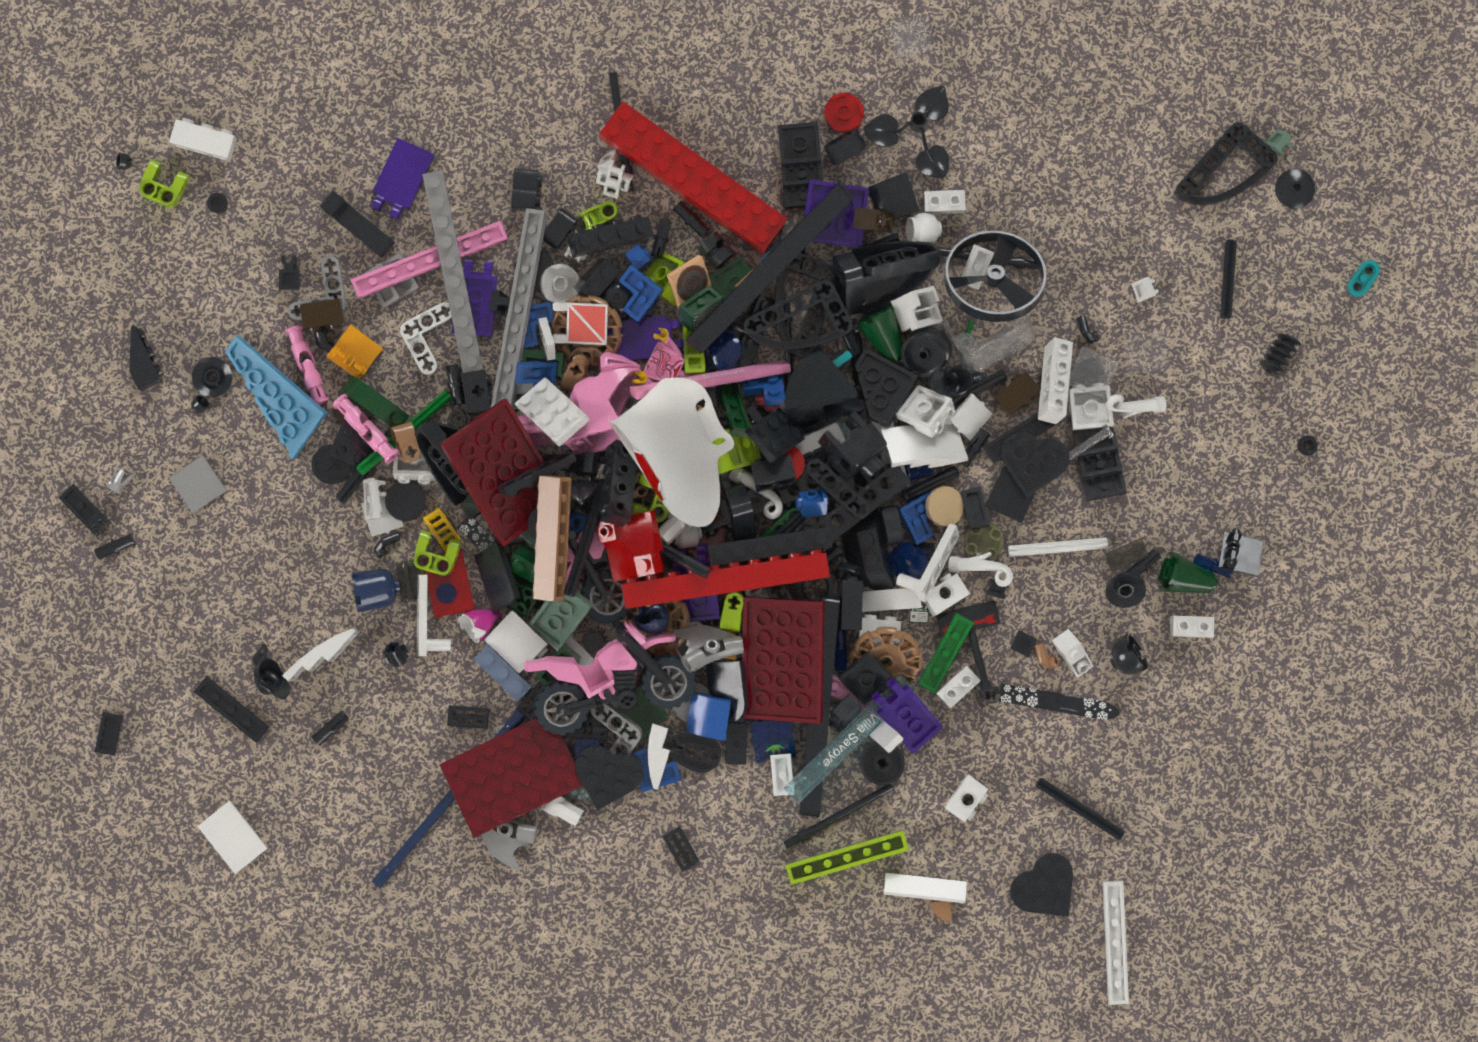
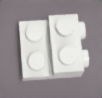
M1104 383L1092 384V387L1084 388V385L1072 386V389H1069L1068 401L1072 430L1114 426L1113 413L1106 406V401L1111 396L1110 386H1104Z
M918 385L896 413L897 419L913 425L917 432L933 438L936 433L940 434L942 432L943 423L947 418L951 419L953 417L955 409L952 398L937 394L930 389Z
M408 450L405 452V454L410 455L411 457L413 451ZM421 452L419 457L410 463L400 460L399 455L394 460L393 476L394 480H398L399 483L407 484L410 483V480H418L421 484H429L430 480L435 481Z

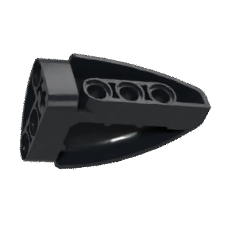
M882 242L854 246L851 252L833 256L835 288L849 316L862 312L864 315L876 313L892 305L891 301L914 291L939 265L940 250L938 247L930 242Z
M427 422L415 433L420 452L435 480L452 505L456 507L461 504V509L473 520L481 512L439 445L460 430V428L438 422Z

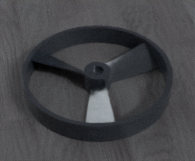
M989 230L971 234L952 248L945 265L944 283L950 299L966 314L989 322H1007L1028 314L1037 306L1044 293L1047 273L1042 256L1028 241L1009 232ZM998 241L994 264L988 267L986 276L949 277V266L961 250L979 242ZM1016 247L1025 251L1035 261L1040 270L1042 286L1036 296H1033L1005 276L1004 269ZM986 280L989 286L998 287L1016 309L1003 312L983 310L966 302L954 289Z

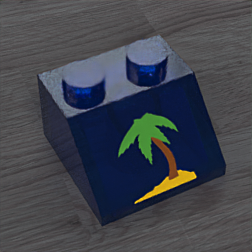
M766 720L750 723L756 763L771 761L770 755L791 754V758L796 757L792 722Z

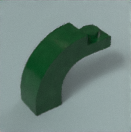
M353 375L341 390L343 394H346L350 399L390 427L404 424L410 416Z

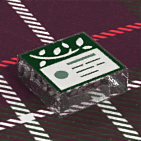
M921 603V608L909 609L908 623L929 624V609L926 604Z

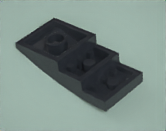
M818 122L778 125L785 209L805 208L809 180L823 181Z
M1070 419L1086 501L1126 494L1127 490L1122 474L1123 469L1114 428L1072 430V420Z

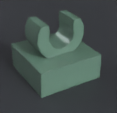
M1277 129L1265 143L1277 154L1283 156L1284 152L1282 149L1285 146L1291 149L1292 144L1290 141L1293 138L1289 133Z

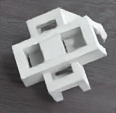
M612 150L605 154L597 165L596 183L604 185L603 195L617 199L620 195V190L624 192L629 191L630 181L634 175L624 172L626 165L622 164L621 169L614 167L618 153L616 150ZM611 176L618 177V180L611 178Z

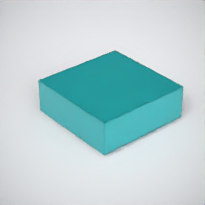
M846 351L832 362L837 368H840L851 360L853 356L849 351Z

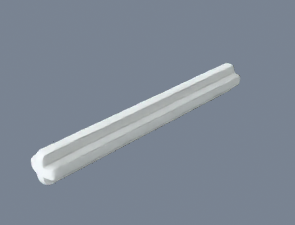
M1105 537L1008 546V555L1012 557L1108 548V539Z

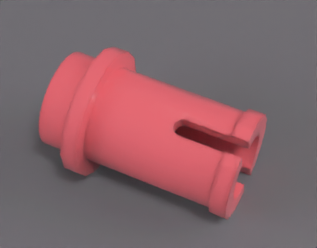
M764 394L755 396L756 404L762 406L769 414L780 407L779 405L765 406Z

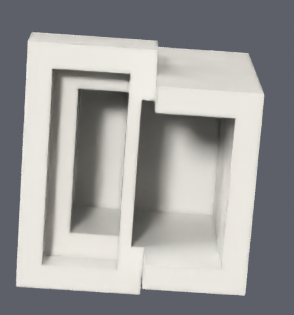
M934 286L914 290L891 301L902 332L907 330L914 331L944 322L936 303L940 300Z

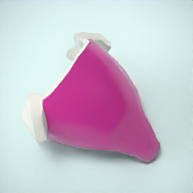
M488 609L471 610L459 616L458 622L460 623V628H465L474 642L480 643L487 637L493 625L502 615L500 612L493 613L492 610Z

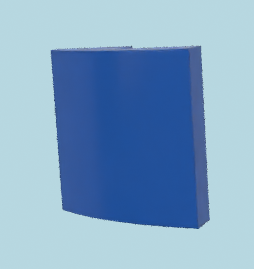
M694 692L690 699L686 731L699 736L725 741L731 700L712 697V694Z

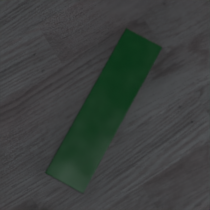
M737 383L715 386L731 436L749 437L745 431L750 427V423Z

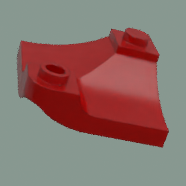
M655 510L631 515V521L623 527L601 522L598 525L599 541L606 548L613 582L664 572L659 551L663 550Z

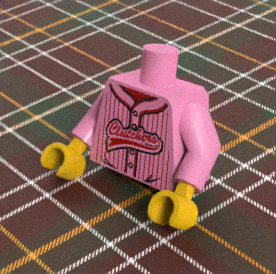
M658 328L661 331V336L654 333L653 337L661 340V342L658 341L644 371L635 372L639 376V380L633 379L634 384L644 385L660 382L664 378L691 376V374H685V371L681 370L685 360L677 345L668 336L667 329Z

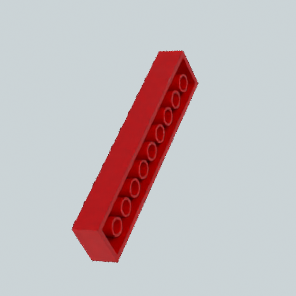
M622 101L599 133L600 140L739 239L745 241L762 255L788 219L624 101Z
M819 549L809 551L810 555L802 556L801 552L789 554L788 559H781L780 555L768 557L769 561L762 563L761 559L748 560L749 565L741 566L740 562L729 563L728 568L721 569L720 565L709 566L711 571L707 578L687 570V574L680 575V571L666 573L667 577L660 578L659 574L646 576V581H640L639 578L626 579V584H622L625 609L828 578L830 574L827 555Z

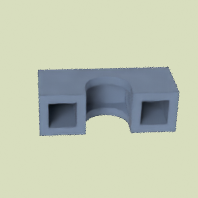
M487 645L474 658L517 702L533 688L490 645Z

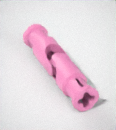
M302 325L290 327L285 330V333L289 335L292 343L291 349L297 366L304 374L303 382L306 390L310 392L311 398L318 405L330 401L323 390L322 378L315 369L316 362L309 343L303 336ZM307 354L311 360L306 359L300 363L299 355Z
M346 394L341 395L335 400L333 407L335 409L338 408L344 415V419L353 429L358 432L375 452L378 451L385 459L386 464L391 463L398 457L400 451L394 449L389 444L388 438L368 419L358 406H354L348 400Z

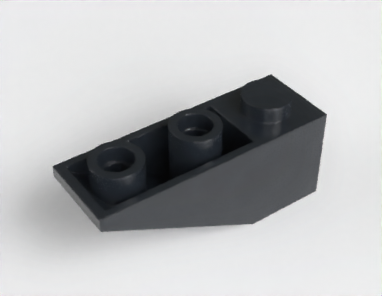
M132 325L129 372L138 390L142 392L162 382L161 376L164 373L159 364L156 365L153 360L155 354L150 346L147 347L144 342L147 339L142 328L138 329V327Z

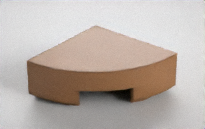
M930 902L931 909L937 917L945 921H952L951 902Z

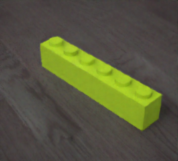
M899 830L785 864L790 883L793 885L908 851L909 848L904 831Z

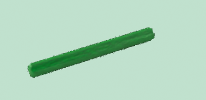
M444 390L408 422L412 423L414 430L418 429L448 403L452 396ZM391 436L388 442L393 448H396ZM373 451L357 465L356 469L361 475H364L381 461L383 457L378 451Z

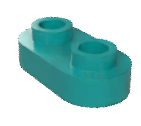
M1364 261L1347 283V291L1351 296H1363L1380 273V267L1375 261ZM1367 267L1372 270L1371 274H1366L1365 269ZM1354 284L1360 285L1359 291L1354 289Z

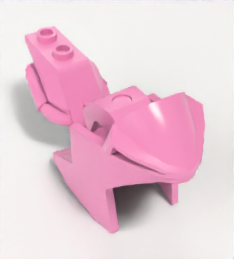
M605 352L600 356V374L596 377H588L575 384L569 399L588 416L590 421L564 442L574 454H581L583 452L601 453L616 439L620 440L609 424L608 419L614 421L622 415L631 395L630 387L636 385L633 383V379H639V376L635 374V372L642 370L639 364L622 355ZM525 414L518 416L534 445L554 444Z

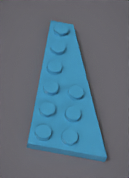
M240 335L235 336L225 353L237 372H240L246 381V387L254 394L255 401L270 426L275 428L280 442L289 451L288 455L291 460L296 459L328 412Z

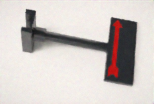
M995 600L936 615L941 638L955 613L974 622L968 637L981 680L979 684L980 691H978L977 695L979 707L983 706L984 699L991 700V697L994 698L995 703L999 702L998 686L992 687L991 681H988L976 635V630L1001 624Z

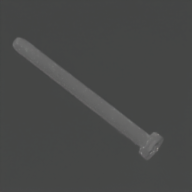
M1108 425L1102 426V431L1069 452L1070 461L1107 436L1109 438L1113 437L1114 434Z

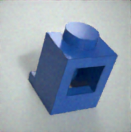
M638 244L625 254L631 265L639 271L654 260L648 250Z
M819 487L817 491L799 492L795 503L796 508L800 509L803 517L827 514L828 497L823 487Z

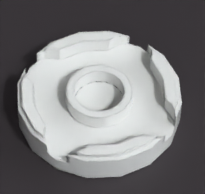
M551 265L541 275V292L552 303L556 301L565 302L577 296L578 292L573 287L580 280L579 275L568 265Z

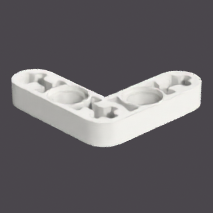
M447 302L440 303L404 322L400 327V333L420 371L425 375H433L437 371L438 365L423 334L452 319L451 312L449 311L448 317L441 315L438 317L441 321L437 322L436 317L432 313L433 311H436V314L441 313V308L444 306L446 309L450 308ZM425 316L433 318V323L429 327L422 325V319ZM418 320V324L423 330L419 332V329L416 328L413 330V335L404 334L406 326L409 325L412 328L416 326L414 322ZM416 343L424 345L423 353L416 354L413 347ZM427 353L430 356H427L426 359L429 363L433 362L434 364L431 366V371L423 369L425 366L423 359L418 361V358L424 357Z

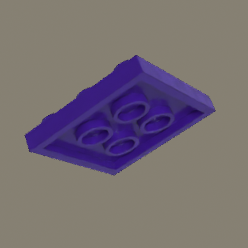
M809 180L804 217L838 183ZM842 184L854 196L853 199L811 242L847 247L862 245L864 230L853 228L855 208L867 209L869 188Z

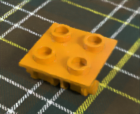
M350 324L326 357L360 380L383 348Z

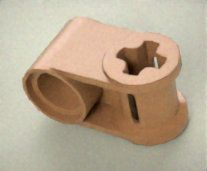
M584 354L573 356L560 388L572 392L576 383L586 379L585 376L589 367L587 356Z
M408 422L391 427V436L396 448L400 451V460L405 463L416 460L420 455V449L412 423ZM408 450H412L413 454L410 457V455H406L405 452Z

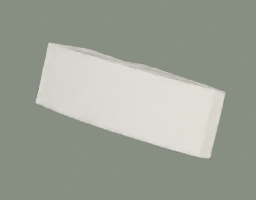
M908 588L863 591L862 612L921 608V601L918 600L916 592Z
M652 724L648 744V766L653 788L658 790L670 750L663 748L669 728Z

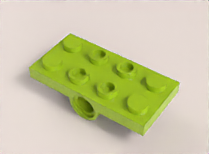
M731 436L734 440L733 449L719 457V475L751 465L750 463L761 458L758 447L749 437ZM717 438L712 443L721 445L726 440L724 438Z

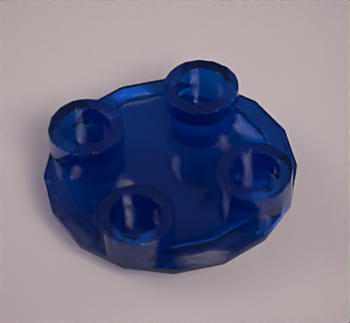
M723 331L704 351L706 363L717 370L732 369L740 358L742 343L733 333Z

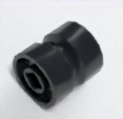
M717 231L705 239L697 248L704 257H709V263L715 270L723 266L735 254L728 244H723L724 239Z

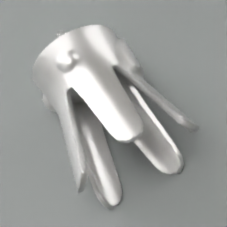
M116 465L113 477L107 483V487L112 490L110 496L114 492L121 495V492L124 491L123 488L134 477V474L128 476L120 484L124 470L121 467L115 476Z

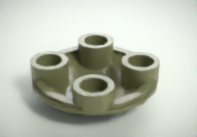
M990 523L989 527L971 531L969 528L964 536V547L970 557L991 552L992 555L985 559L990 561L1001 553L1004 546L1001 530L992 523Z

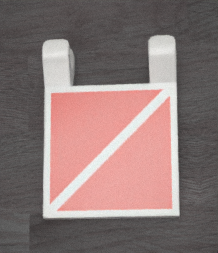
M562 301L553 303L554 311H567V334L556 333L552 335L554 343L607 345L608 304Z

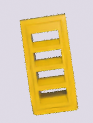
M441 508L436 509L423 518L445 553L449 545H445L444 542L452 536L457 540H461ZM439 515L441 516L440 520H438L434 524H431L430 521H432ZM445 522L446 526L438 531L435 530L436 527ZM448 529L451 531L449 534H447V535L444 536L443 538H441V537L439 536V535H441L442 533H444L445 531H447Z

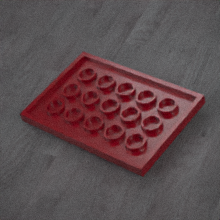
M504 398L439 444L501 546L507 545L528 529L529 515L537 507L539 480L536 481L537 484L530 488L524 487L519 490L517 495L512 497L499 494L497 486L545 463L508 399Z
M743 597L744 653L742 654V660H744L749 700L748 711L743 718L816 724L823 722L825 601Z
M548 712L549 716L553 718L551 712ZM537 718L439 764L474 839L583 787L575 769V762L560 733L555 735L548 730H544L542 725L538 723Z

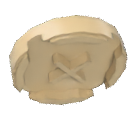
M941 486L935 488L926 499V514L937 526L948 527L949 523L954 525L963 514V499L959 492L952 487Z

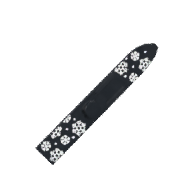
M467 517L457 526L480 552L495 542L475 519L471 520ZM538 600L534 608L539 610L546 600Z
M1001 683L1000 702L1096 719H1112L1119 716V710L1107 702Z

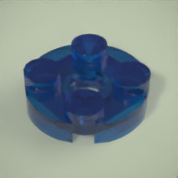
M910 542L900 543L893 548L892 552L888 554V560L896 578L902 573L916 579H921L928 566L927 558L922 549L919 547L915 548Z

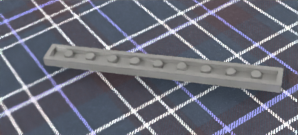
M443 170L422 174L463 373L483 370Z
M526 208L491 407L504 398L508 399L512 408L514 405L517 383L515 382L517 362L522 360L548 213L543 210Z

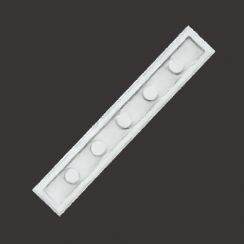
M1123 881L1102 882L1108 1005L1129 1004Z

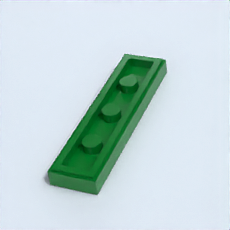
M955 613L917 683L918 685L936 694L974 624L973 621Z

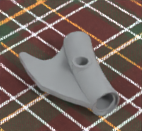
M701 625L673 631L676 637L687 639L690 642L687 652L681 657L682 663L688 672H693L719 659L744 653L740 635L736 636L718 628Z
M512 820L483 834L482 838L491 855L507 866L519 871L520 866L514 858V851L526 844L535 843L537 826ZM504 826L508 827V833L502 831Z

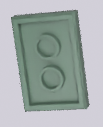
M576 591L574 597L565 595V600L545 601L528 625L560 649L561 646L565 645L594 604Z

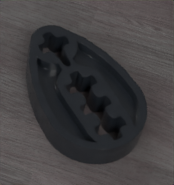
M681 733L668 737L664 741L663 747L669 750L670 747L667 746V742H671L672 739L676 740V744L682 746L683 749L674 748L673 751H670L669 756L678 764L695 772H709L718 765L721 759V748L716 739L692 733ZM695 745L696 750H701V747H704L706 753L714 750L718 758L710 762L706 756L703 759H699L698 754H694L691 757L686 748Z

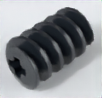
M1283 333L1277 335L1278 340L1273 341L1274 347H1269V353L1264 354L1265 360H1260L1259 362L1263 370L1275 378H1280L1276 373L1277 371L1284 372L1281 365H1289L1285 359H1293L1290 351L1297 353L1294 345H1302L1294 337Z

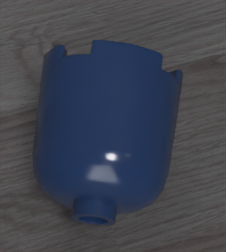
M376 569L351 573L352 581L354 582L353 590L357 612L388 607L395 602L396 592H400L399 581L394 580L393 574L389 570Z

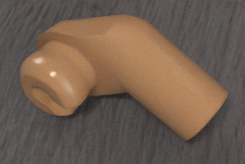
M1044 643L1034 646L1039 664L1049 669H1055L1059 666V658L1047 654Z

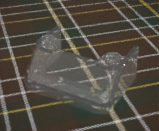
M1029 313L1010 321L1011 327L978 344L969 333H962L955 337L946 319L938 325L940 330L949 337L952 344V352L959 365L971 374L976 371H983L1029 347L1035 340Z

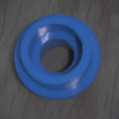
M581 513L571 514L569 516V530L575 533L582 532L587 520L586 517ZM575 519L580 521V526L575 525Z

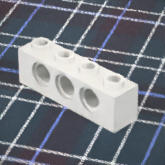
M1054 337L1045 345L1038 420L1057 424L1066 416L1073 342Z

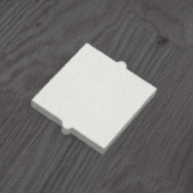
M970 393L954 412L953 417L948 420L957 428V432L962 433L968 440H971L993 414L984 406V402L979 401L974 394Z
M386 496L379 497L382 505L381 518L366 520L372 537L383 533L389 534L392 530L404 527L403 522L393 518L386 509ZM361 503L364 512V503Z

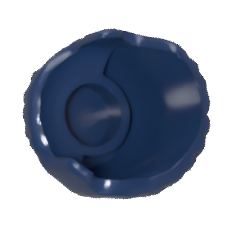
M655 604L651 607L641 606L638 615L634 616V622L642 631L656 635L667 627L669 613L666 607L661 604Z

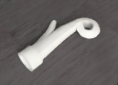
M1114 394L1106 401V406L1109 410L1125 412L1122 414L1123 418L1150 411L1154 413L1166 411L1164 396L1123 402L1124 397L1122 395Z
M744 468L731 471L729 479L737 484H744V486L756 492L752 474L746 472ZM772 490L757 492L770 500L764 506V515L770 519L779 517L782 513L783 505L778 495ZM776 506L775 511L770 513V507Z
M991 552L970 558L950 556L949 572L997 571L995 582L1001 587L1008 586L1013 580V573L1008 566L999 562L985 560L992 555ZM1005 573L1006 579L1000 580V576Z

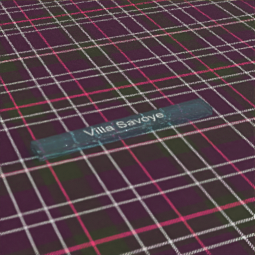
M902 675L896 678V682L902 688L907 684L913 692L915 691ZM889 687L880 695L886 700L894 691ZM875 701L865 708L784 787L798 804L884 721L876 712L881 707Z

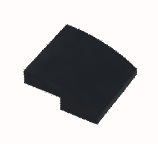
M907 172L868 187L875 209L894 213L895 220L920 211Z

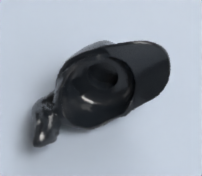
M951 366L934 373L930 379V387L937 394L947 397H958L966 393L972 384L982 382L987 377V374L981 371L971 374L962 367Z
M263 643L261 648L253 655V663L256 667L254 670L255 685L264 695L272 694L278 699H286L290 693V685L282 676L284 673L281 671L278 663L267 657L268 648Z

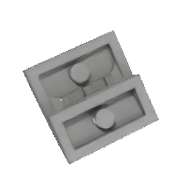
M398 253L392 258L385 261L384 263H379L378 265L374 266L365 273L371 272L388 264L394 263L396 261L404 259L405 257L403 253ZM413 277L375 292L383 308H386L422 287L417 278Z
M203 455L169 477L192 513L227 491Z

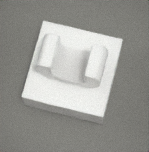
M1146 277L1132 283L1138 303L1156 296L1159 292L1158 289L1154 290L1152 283L1155 282L1154 279Z

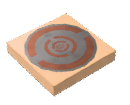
M700 255L667 274L678 309L679 305L710 285L712 287L703 257Z

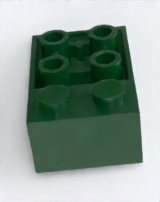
M522 543L513 553L509 562L520 598L506 607L528 619L538 602V599H533L536 552L535 549Z

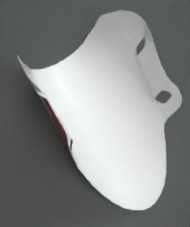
M664 378L637 404L614 421L608 419V422L665 507L682 522L694 527H704L714 520L720 505L718 459L733 449L734 440L720 424L711 398L702 385L687 378ZM704 399L705 407L697 411L696 404ZM717 438H724L726 440L721 445L712 443Z

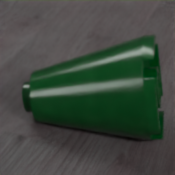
M892 305L885 307L884 312L879 311L867 315L856 323L883 358L893 363L902 360L901 350L903 344L895 309Z
M1169 552L1168 554L1171 556L1163 560L1158 577L1159 580H1162V586L1158 585L1161 591L1211 593L1212 590L1216 589L1217 579L1215 574L1178 553Z

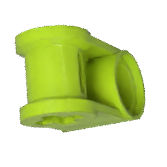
M607 201L581 212L579 217L583 219L587 227L586 230H590L594 225L601 223L606 225L616 220L619 211L613 202ZM607 207L614 208L612 216L604 215V210Z

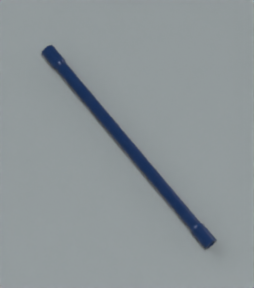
M516 709L495 737L518 727L526 716ZM451 789L388 864L374 877L372 882L381 889L393 875V872L452 804L455 797Z

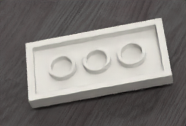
M546 377L515 403L517 408L559 447L590 421L588 416Z

